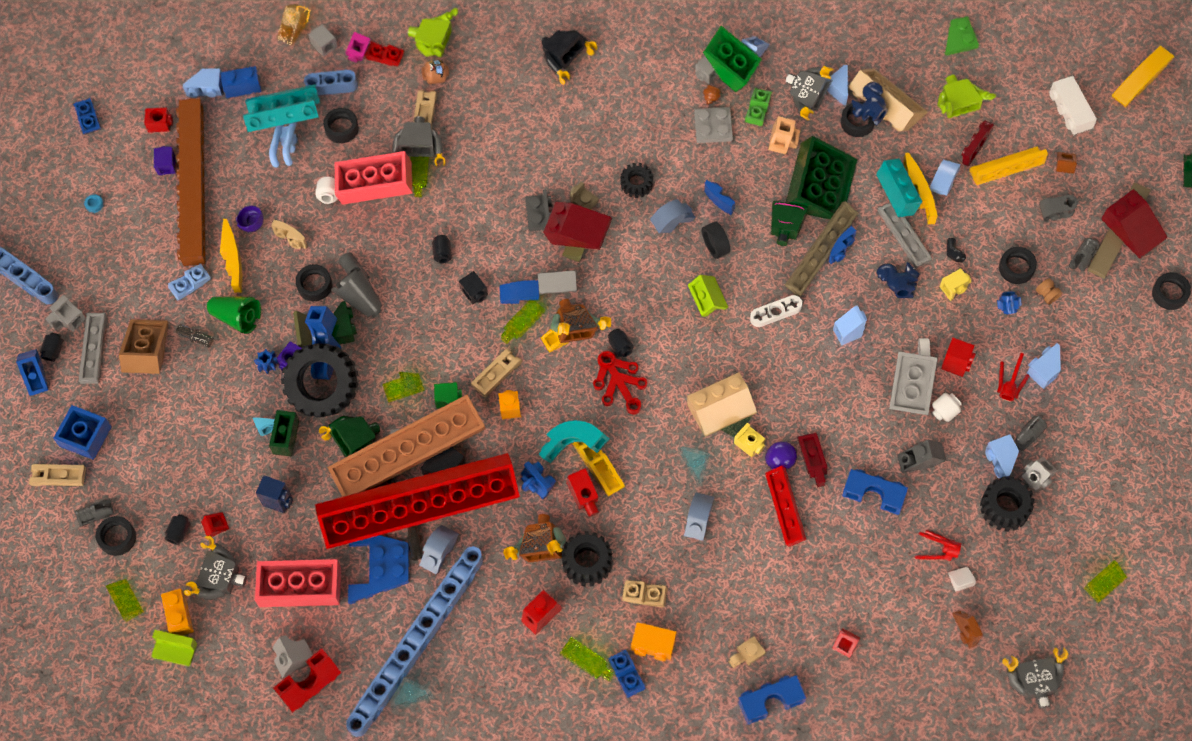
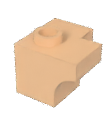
M777 117L772 127L768 150L786 154L788 147L797 148L800 130L795 128L796 121Z

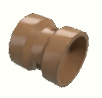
M1051 278L1046 279L1036 288V292L1044 297V301L1048 305L1059 299L1063 294L1059 288L1054 286Z

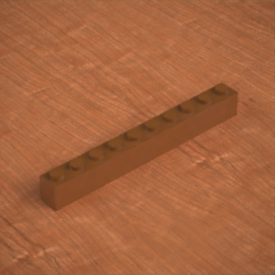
M200 98L179 100V107H176V115L179 118V122L176 123L177 133H179V138H176L177 148L179 149V153L176 154L177 164H179V169L176 170L177 179L179 180V185L176 186L177 195L179 196V201H177V210L179 212L177 226L180 230V233H177V242L180 244V249H177V258L181 260L183 266L206 264L204 106Z

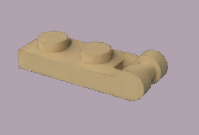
M418 90L414 118L417 116L424 117L425 122H429L432 129L437 91L425 92L424 90Z
M505 349L471 382V386L486 398L514 369L521 365L522 360L519 357L513 356V352L509 349ZM508 360L510 363L506 365L504 361Z
M33 464L31 466L32 477L29 478V485L84 486L86 467L84 465Z

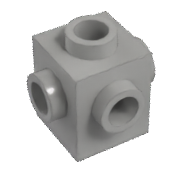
M1042 457L1035 462H1030L1024 468L1026 472L1022 475V478L1032 489L1038 490L1042 487L1045 489L1052 483L1053 480L1051 478L1058 470Z

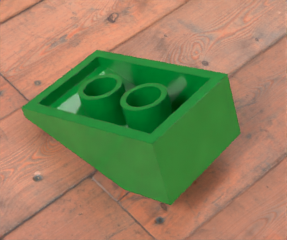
M723 26L718 28L703 51L720 79L735 92L747 84L762 60Z

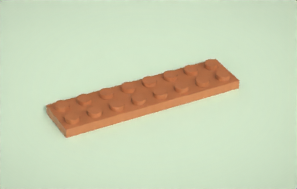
M467 394L327 468L342 497L370 490L485 430L486 427Z

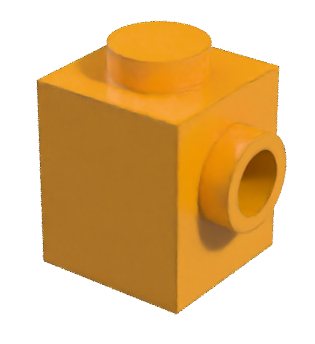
M506 390L503 393H498L502 420L521 417L518 391Z

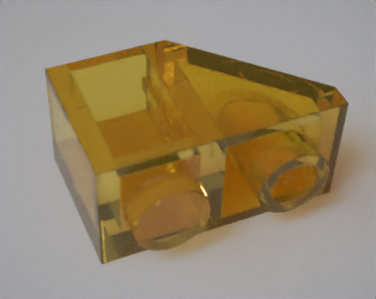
M298 4L285 6L277 39L293 45L306 27L311 10Z

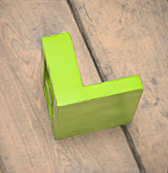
M699 275L688 284L701 316L706 317L716 309L726 310L728 308L714 276Z
M154 630L152 638L156 643L151 655L152 658L184 666L191 665L197 642L193 638Z

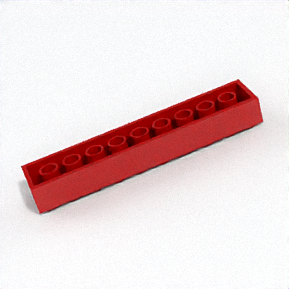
M508 453L318 503L315 504L326 549L512 500L519 498L520 495L510 456Z

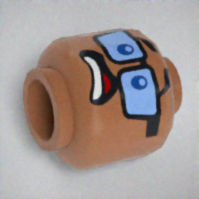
M442 60L428 61L422 67L423 80H426L428 84L443 83L446 80V76H449V68Z

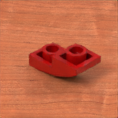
M371 41L364 58L390 66H399L405 50L390 44L386 47Z

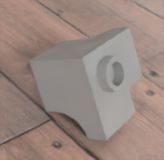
M64 295L50 307L52 313L46 318V321L54 330L65 327L72 332L86 320L83 313Z
M287 635L279 637L273 646L277 655L274 662L282 678L307 666L308 664L305 661L313 656L305 639L293 641Z

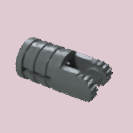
M1085 238L1069 263V268L1076 269L1079 266L1081 271H1085L1094 254L1099 249V243L1092 238Z
M351 252L342 255L338 260V263L347 274L353 272L357 266H361ZM364 270V272H365L367 278L369 279L370 276H369V275L367 274V272Z
M1034 415L1021 429V432L1016 437V446L1019 450L1022 451L1029 447L1048 427L1041 417Z
M105 499L75 510L80 527L113 515L114 511L111 507V500Z

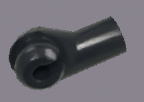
M948 238L947 256L955 262L963 263L966 260L965 253L956 248L955 238Z

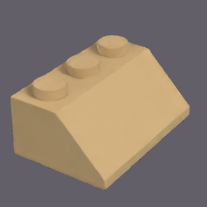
M739 372L687 396V406L705 437L757 413L749 388Z

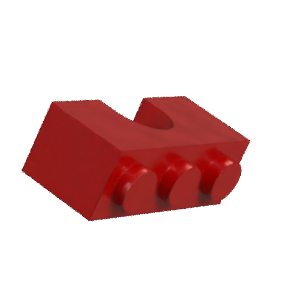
M322 648L305 661L310 667V674L305 680L297 682L288 675L273 687L274 691L292 713L300 709L304 703L317 695L321 689L333 682L341 674V671Z

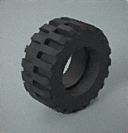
M330 344L306 345L302 349L296 350L293 353L294 355L288 358L286 361L288 364L282 370V373H284V378H281V384H284V390L282 391L284 395H287L288 403L295 406L296 411L305 413L309 417H326L337 414L350 405L351 399H354L356 395L355 390L359 385L357 376L359 375L358 371L354 368V361L350 360L349 355L340 350L341 348ZM316 362L329 364L337 375L335 391L330 396L322 399L309 395L303 383L306 369Z

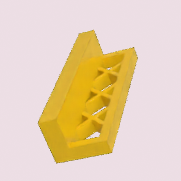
M1038 146L970 167L969 171L976 185H980L1043 165L1048 152L1046 149L1040 151Z

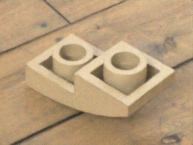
M273 221L271 226L276 236L280 238L287 237L289 245L295 249H307L308 245L305 237L299 231L281 221Z
M625 580L622 600L665 608L668 588L662 585H648L641 581Z

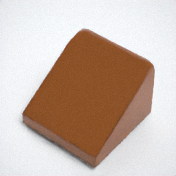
M1058 152L1056 172L1074 174L1077 165L1076 154Z

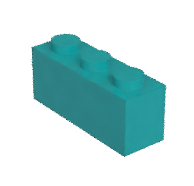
M900 158L884 160L876 175L897 216L914 215L923 201Z

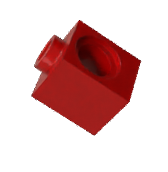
M167 107L145 108L144 124L148 133L170 132V125H173V116L169 114Z

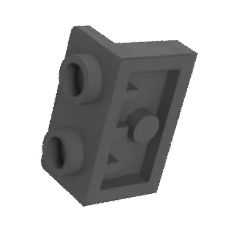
M543 190V195L525 197L529 232L541 231L546 227L551 214L548 207H552L551 196H547V190Z

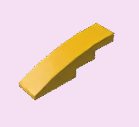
M1159 46L1133 71L1111 97L1126 108L1136 96H1139L1157 78L1175 56L1162 46Z
M905 153L903 165L923 201L918 209L925 208L928 225L935 224L938 215L929 185L909 153Z
M223 219L220 253L223 260H226L225 269L228 275L232 276L231 286L234 293H242L243 275L238 245L228 220Z
M572 443L608 497L625 487L610 460L602 450L596 453L585 443Z

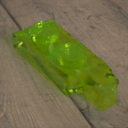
M411 156L410 158L412 161L414 197H422V188H427L430 157Z
M529 300L506 324L501 340L508 344L513 338H521L545 313V309L534 300Z
M573 637L568 640L559 653L560 656L596 679L601 676L610 682L614 676V672L607 668L608 663L603 657Z

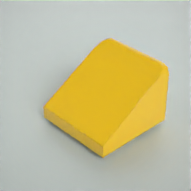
M551 329L540 337L549 353L569 343H560L557 332Z

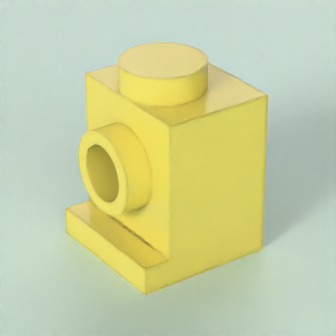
M960 268L944 277L940 288L948 299L952 301L955 294L960 295L967 290L968 284L971 283V278Z
M748 423L735 436L734 444L751 457L756 453L759 455L765 448V438L751 428Z

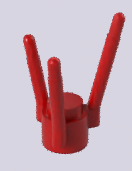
M1020 353L1011 381H1006L1005 384H1003L1004 362H1000L999 386L997 392L1000 393V398L1008 401L1018 399L1020 391L1030 377L1027 374L1018 388H1016L1015 380L1024 353Z
M926 530L925 533H918L920 536L943 544L942 552L945 555H916L915 559H944L951 561L952 557L958 558L961 549L960 542L945 538L929 530Z

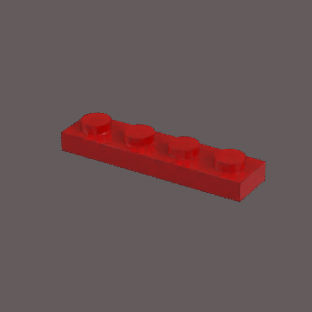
M779 466L766 472V479L786 546L791 547L807 540L786 468Z

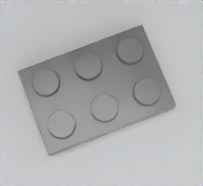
M898 352L889 409L922 415L929 414L937 364L936 357Z

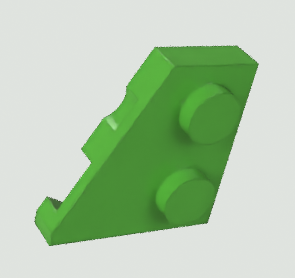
M968 16L950 21L945 50L946 56L979 47Z

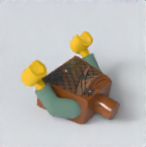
M563 299L559 302L560 308L553 316L551 330L557 332L559 342L566 343L593 338L598 328L604 330L606 327H611V318L607 316L597 318L587 311L584 305H571L569 299Z
M539 514L538 523L527 525L519 542L514 547L505 548L503 553L506 560L510 557L512 560H517L519 555L530 563L562 558V547L567 539L562 530L550 522L549 515Z

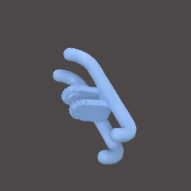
M297 122L290 123L286 127H283V125L275 127L269 150L270 162L274 168L279 166L276 154L279 141L283 146V159L286 165L291 166L293 164L290 153L295 152L296 147L294 145L298 141L295 134Z

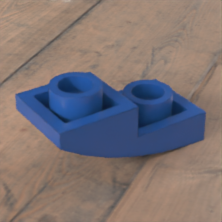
M91 98L73 104L83 134L101 129Z
M706 180L704 188L706 195L717 207L732 215L735 210V201L729 196L722 195L723 188L719 184Z
M852 226L834 244L829 258L830 264L843 260L846 256L847 247L854 243L856 230Z
M538 280L511 282L499 287L500 304H519L520 300H539Z
M626 649L608 658L627 698L646 689Z

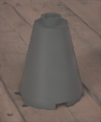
M360 265L335 285L336 287L331 289L336 295L368 318L370 316L375 318L382 311L380 309L382 304Z

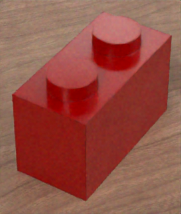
M952 337L941 369L963 377L965 371L969 372L976 355V353H973L975 345Z

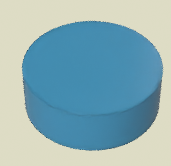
M92 194L85 199L84 205L89 212L95 213L103 208L104 202L99 195Z

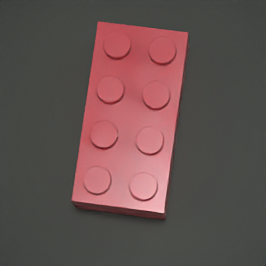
M405 151L335 162V195L342 205L412 194V161Z
M338 559L257 561L255 601L259 607L340 605L341 565Z

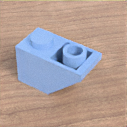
M220 68L201 69L183 84L186 96L197 98L198 96H222L223 87Z
M854 306L834 323L833 331L841 345L859 339L863 335L867 318L858 306Z
M1058 343L1053 347L1048 346L1042 352V356L1039 359L1034 358L1028 365L1029 370L1027 374L1043 389L1053 382L1061 371L1060 345Z
M1010 434L989 442L985 451L987 459L992 461L995 466L994 472L997 478L1006 477V479H1009L1019 453Z

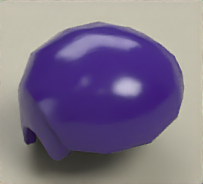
M252 205L241 209L235 218L237 226L248 233L260 229L264 222L261 209Z
M778 441L767 449L765 460L771 469L784 466L787 470L795 465L797 452L790 443Z

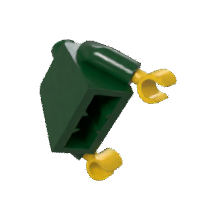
M340 416L330 423L328 428L326 426L320 427L319 433L326 432L321 438L329 440L332 437L344 456L348 457L373 444L376 439L375 434L380 433V427L376 422L368 425L361 416Z

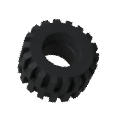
M1001 477L1000 480L995 479L992 484L988 485L982 496L980 506H982L981 514L985 513L984 520L987 521L989 519L991 527L995 524L997 530H1001L1003 527L1005 531H1010L1011 528L1014 531L1027 522L1034 509L1033 504L1035 500L1031 498L1033 495L1032 490H1027L1029 486L1021 484L1022 480L1018 479L1015 481L1014 477H1009V479ZM1001 496L1012 498L1016 502L1018 510L1006 511L1002 509L997 503V498Z
M584 531L585 535H581L580 532L576 533V538L571 536L569 543L566 542L564 549H562V564L567 577L570 580L573 579V583L578 584L580 582L581 586L585 587L586 583H590V586H594V582L600 584L602 578L606 579L608 572H611L612 550L610 549V544L608 541L605 542L603 536L597 537L595 532L589 535V531ZM583 551H593L599 556L598 562L591 567L580 566L575 559Z

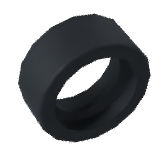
M848 104L843 109L841 116V127L844 132L853 137L869 135L875 126L872 117H869L867 125H852L848 121V116L853 113V104Z
M336 108L328 112L324 117V130L326 136L331 141L341 144L347 143L358 134L357 118L351 110ZM343 118L351 121V127L345 132L339 133L331 130V124L337 119Z
M717 221L702 227L701 232L704 243L715 259L730 253L731 248L728 237Z
M1018 246L1006 250L999 262L1001 276L1012 284H1023L1029 281L1037 267L1035 255L1030 250ZM1013 257L1022 258L1029 265L1028 271L1022 274L1011 271L1007 267L1008 259Z
M307 265L298 272L295 278L298 292L305 300L312 302L320 301L331 292V276L328 270L321 265ZM318 274L324 277L325 284L321 289L308 291L303 286L304 280L310 275Z
M1173 272L1164 273L1158 277L1152 288L1154 301L1160 307L1167 310L1180 309L1186 304L1191 295L1189 281L1183 275ZM1167 282L1178 285L1182 290V297L1177 300L1165 297L1160 290L1161 285Z
M112 516L103 520L95 533L99 547L105 553L112 556H119L129 552L136 541V531L132 524L120 516ZM114 526H123L127 530V537L124 542L113 547L106 544L105 534Z

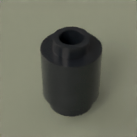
M446 235L435 236L432 242L434 260L445 264L452 259L450 240Z
M618 328L608 334V342L618 357H627L632 353L634 345L624 331Z
M52 332L45 335L40 349L41 359L55 362L56 358L59 357L64 342L61 335Z
M181 514L173 516L166 529L164 539L174 545H179L180 542H183L191 525L188 521L189 518Z

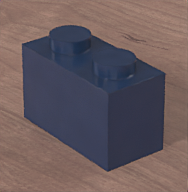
M263 475L256 491L262 506L285 513L286 508L289 509L293 501L286 483Z

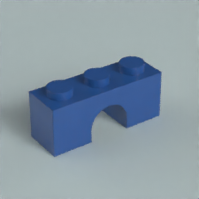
M851 469L842 496L861 502L865 493L874 491L882 498L880 509L899 515L908 487L899 482L892 483L886 481L878 475H868L860 469Z
M787 675L780 678L778 683H766L760 686V690L754 692L748 690L742 693L738 704L747 725L767 718L768 712L765 702L768 699H779L786 710L805 703L806 696L797 676L791 677Z

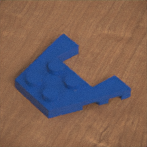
M378 535L349 543V547L369 546V584L348 585L349 604H354L361 599H367L377 593L386 592L409 583V544L407 542Z

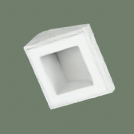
M968 567L948 572L955 592L976 584V580Z

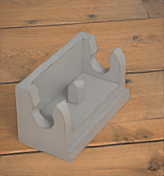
M575 271L538 273L539 295L577 292Z

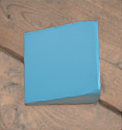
M253 418L260 436L272 432L275 419Z

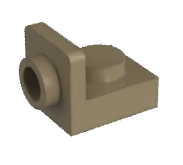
M582 181L578 185H574L570 190V202L592 209L599 202L598 197L585 189V184Z

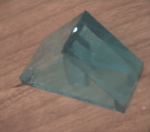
M685 446L680 447L679 455L698 487L701 486L709 463L710 453Z
M404 677L390 704L393 711L432 699L433 696L430 689Z

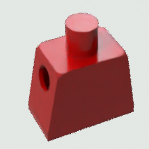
M586 468L568 475L566 484L579 510L585 508L588 517L598 514L599 510L595 503L598 502L599 497ZM587 494L589 497L584 498L582 495Z
M542 590L523 609L521 622L537 635L563 608L545 590Z

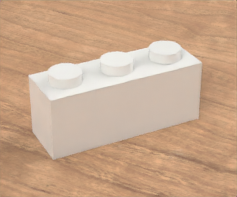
M1071 76L1053 82L1049 92L1050 98L1053 101L1055 100L1057 110L1060 115H1063L1067 129L1071 130L1073 135L1093 129L1097 119L1074 77Z

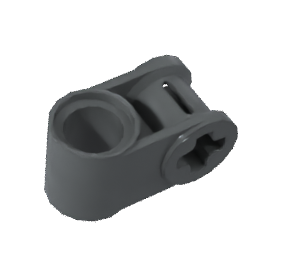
M1072 195L1045 198L1039 202L1043 220L1046 222L1050 219L1054 221L1073 216L1078 205L1076 197Z

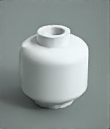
M322 177L317 182L316 197L324 204L334 203L338 199L335 195V178Z
M944 393L933 402L932 407L934 411L932 413L939 421L943 419L949 422L961 412L960 406L962 404L954 394Z

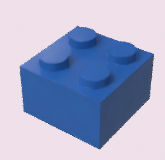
M71 405L53 439L59 447L94 460L112 426L105 417Z

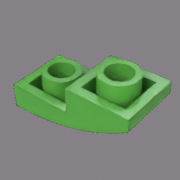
M758 88L754 89L745 117L746 123L758 126L763 125L772 92Z

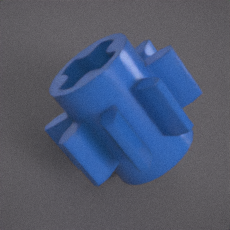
M1012 291L1002 293L999 300H997L998 309H1001L1004 314L1016 313L1019 306H1022L1021 297H1017L1015 292Z
M267 349L261 353L258 352V359L254 360L255 364L258 365V371L264 370L267 374L271 370L276 371L275 364H278L275 352L272 351L270 353Z

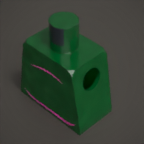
M773 200L771 235L778 236L776 242L778 245L787 246L788 239H797L806 219L808 207Z

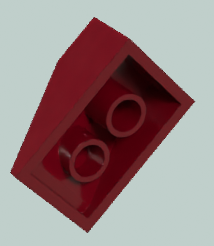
M1135 189L1108 207L1101 218L1139 259L1168 238L1147 201Z
M555 202L543 233L553 245L600 250L612 217L573 203Z

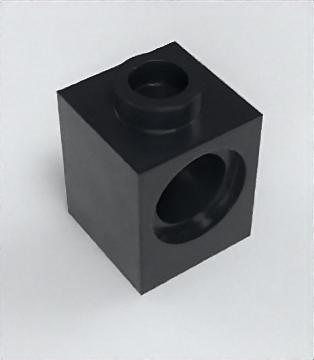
M474 271L459 280L461 291L472 305L485 300L488 295L487 287Z

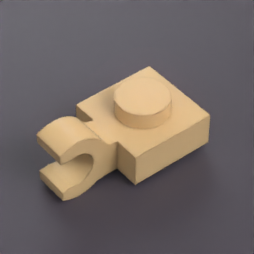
M753 636L737 647L739 653L730 657L729 663L735 668L746 661L749 666L764 656L766 652Z

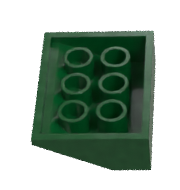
M814 136L809 137L800 144L786 203L808 207L806 215L830 220L842 202H847L857 159Z

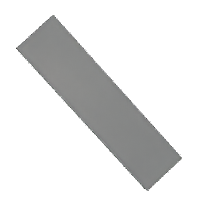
M891 202L879 207L877 211L915 269L931 262L932 257L905 217L897 216Z
M87 313L78 380L80 384H99L106 313Z

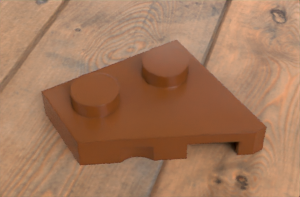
M960 610L953 612L952 615L961 631L960 638L962 642L967 644L969 649L977 646L983 633L975 617L968 615V613H961Z

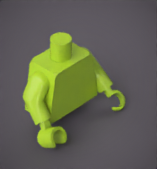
M453 8L451 12H446L440 16L422 19L419 28L409 27L408 36L415 38L416 47L425 57L436 55L442 58L452 32L450 20H452L453 16H457L458 9Z
M949 75L945 79L947 84L944 85L943 91L939 94L937 106L942 110V114L946 111L949 119L980 110L983 100L995 99L996 94L982 90L972 84L969 79L958 81L956 75Z

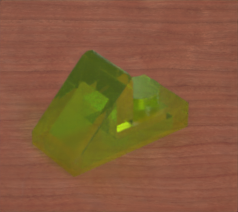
M399 372V379L382 384L388 403L425 391L419 373Z

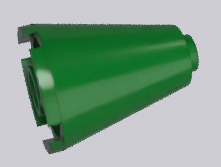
M214 296L207 302V311L210 315L240 333L249 334L257 327V325L253 324L257 318L260 319L261 304L254 297Z

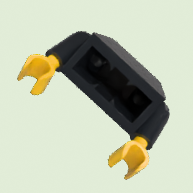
M557 30L550 38L544 37L541 41L546 63L555 74L559 75V82L561 84H565L562 77H567L570 80V74L561 69H566L585 47H587L586 53L588 55L594 54L593 49L597 50L596 42H588V39L576 30Z

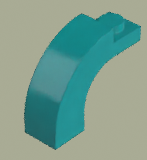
M578 420L567 421L557 425L546 434L551 440L543 445L539 455L551 464L567 445L574 442L585 443L590 449L598 453L610 438L588 422Z

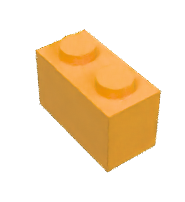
M181 588L161 594L169 633L181 636L193 633L186 595Z
M637 622L631 643V651H634V654L638 656L652 655L654 659L659 661L671 660L677 632Z

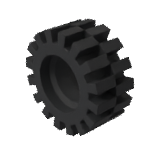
M632 163V167L629 164L627 169H623L620 180L621 188L626 195L629 193V197L635 195V198L641 195L642 198L644 193L647 195L650 193V190L653 188V173L650 168L648 169L647 165L642 167V163H639L638 166H636V163ZM634 176H641L644 182L640 185L631 184L630 179Z

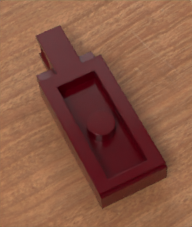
M984 120L979 125V132L977 134L974 133L970 145L965 146L961 153V156H963L962 164L970 166L993 130V123Z
M817 432L798 436L797 440L807 473L810 478H815L817 488L825 486L826 480L824 475H827V464Z

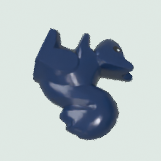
M869 82L863 87L862 93L867 99L863 104L855 100L851 101L853 104V115L856 118L862 116L863 121L872 117V121H874L876 126L884 119L888 111L886 102L881 96L883 94V87L878 82Z
M909 262L906 263L905 272H897L896 267L890 263L879 266L876 272L878 278L883 282L887 281L888 287L895 293L897 298L914 297L912 291L915 290L914 286H917L916 282L918 281L919 272Z

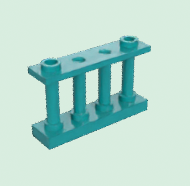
M316 84L248 98L245 100L249 113L243 114L248 132L318 118L316 104L320 103Z

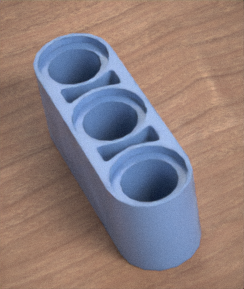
M351 70L311 73L304 78L305 86L316 84L319 95L354 92L358 87L355 73Z

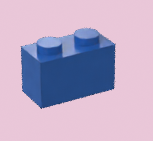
M256 66L220 72L226 98L262 92Z

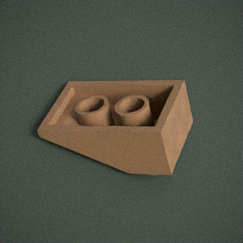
M130 319L119 352L121 372L160 374L164 359L168 321Z

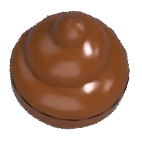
M708 85L703 91L706 104H712L713 101H717L721 96V90Z

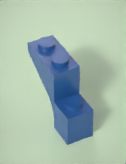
M311 306L305 323L311 331L312 344H330L342 348L332 336L337 318L327 306ZM324 362L311 364V376L313 379L330 380L334 370L332 366Z

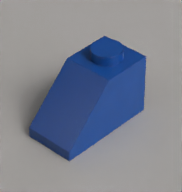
M37 349L18 354L16 363L29 396L48 391L43 364Z

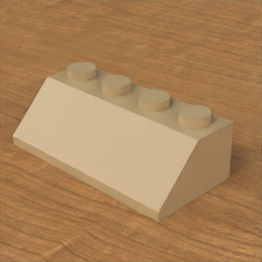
M875 69L860 70L848 87L853 91L852 94L855 97L866 101L867 99L862 93L863 87L869 82H878L883 87V94L881 96L884 98L886 108L888 109L884 120H889L892 123V127L897 131L909 130L928 112Z

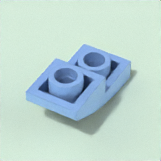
M942 160L931 183L930 191L947 196L961 164Z
M201 264L184 271L185 276L168 283V288L177 300L189 295L211 279Z

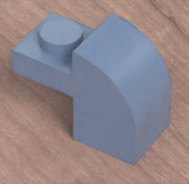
M676 199L660 207L650 218V221L660 234L671 233L679 223L692 222L696 217L687 203L681 204L679 199Z
M695 492L688 513L684 536L701 541L704 540L715 497Z
M443 525L436 528L422 550L424 554L419 566L434 574H438L446 555L453 550L459 533Z

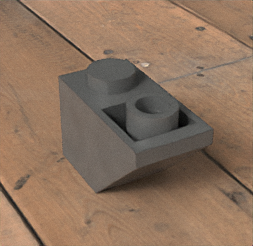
M928 439L897 454L902 473L932 468L947 461L942 443Z

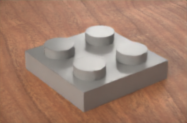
M730 107L694 109L696 143L733 141Z

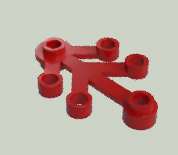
M603 351L597 358L600 370L597 378L593 381V388L597 391L604 389L605 384L603 380L607 371H609L611 379L606 393L602 396V404L604 406H611L613 404V394L617 386L626 401L627 412L632 415L638 414L641 411V401L638 398L632 397L625 383L636 385L639 390H644L647 387V380L644 377L637 378L619 373L616 367L627 369L629 374H636L638 372V364L636 362L616 359L614 353ZM604 359H610V362L605 363ZM630 366H635L636 369H635V370H630L629 367H630ZM643 381L645 385L640 386L638 383ZM601 382L602 386L597 387L595 384ZM605 398H610L611 401H610V402H605L604 399H605ZM636 405L637 409L632 410L630 406Z

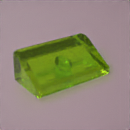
M1114 560L1084 587V590L1099 603L1119 586L1127 576L1118 562Z
M127 579L106 585L125 622L144 613Z

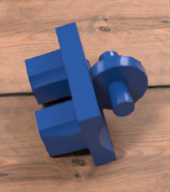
M529 461L526 462L520 474L522 476L521 480L524 482L521 489L524 492L531 490L532 493L536 492L542 499L548 496L556 480L551 475L543 478L541 474L544 468L540 462L533 464Z

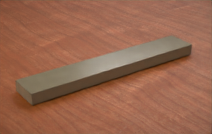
M1135 182L1130 191L1135 189L1145 200L1151 191ZM1110 228L1087 270L1105 279L1124 243Z
M846 201L842 202L785 283V286L794 295L800 297L831 254L838 238L849 228L859 214Z

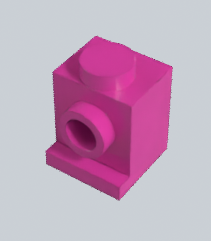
M356 32L353 33L345 53L350 61H362L370 38Z

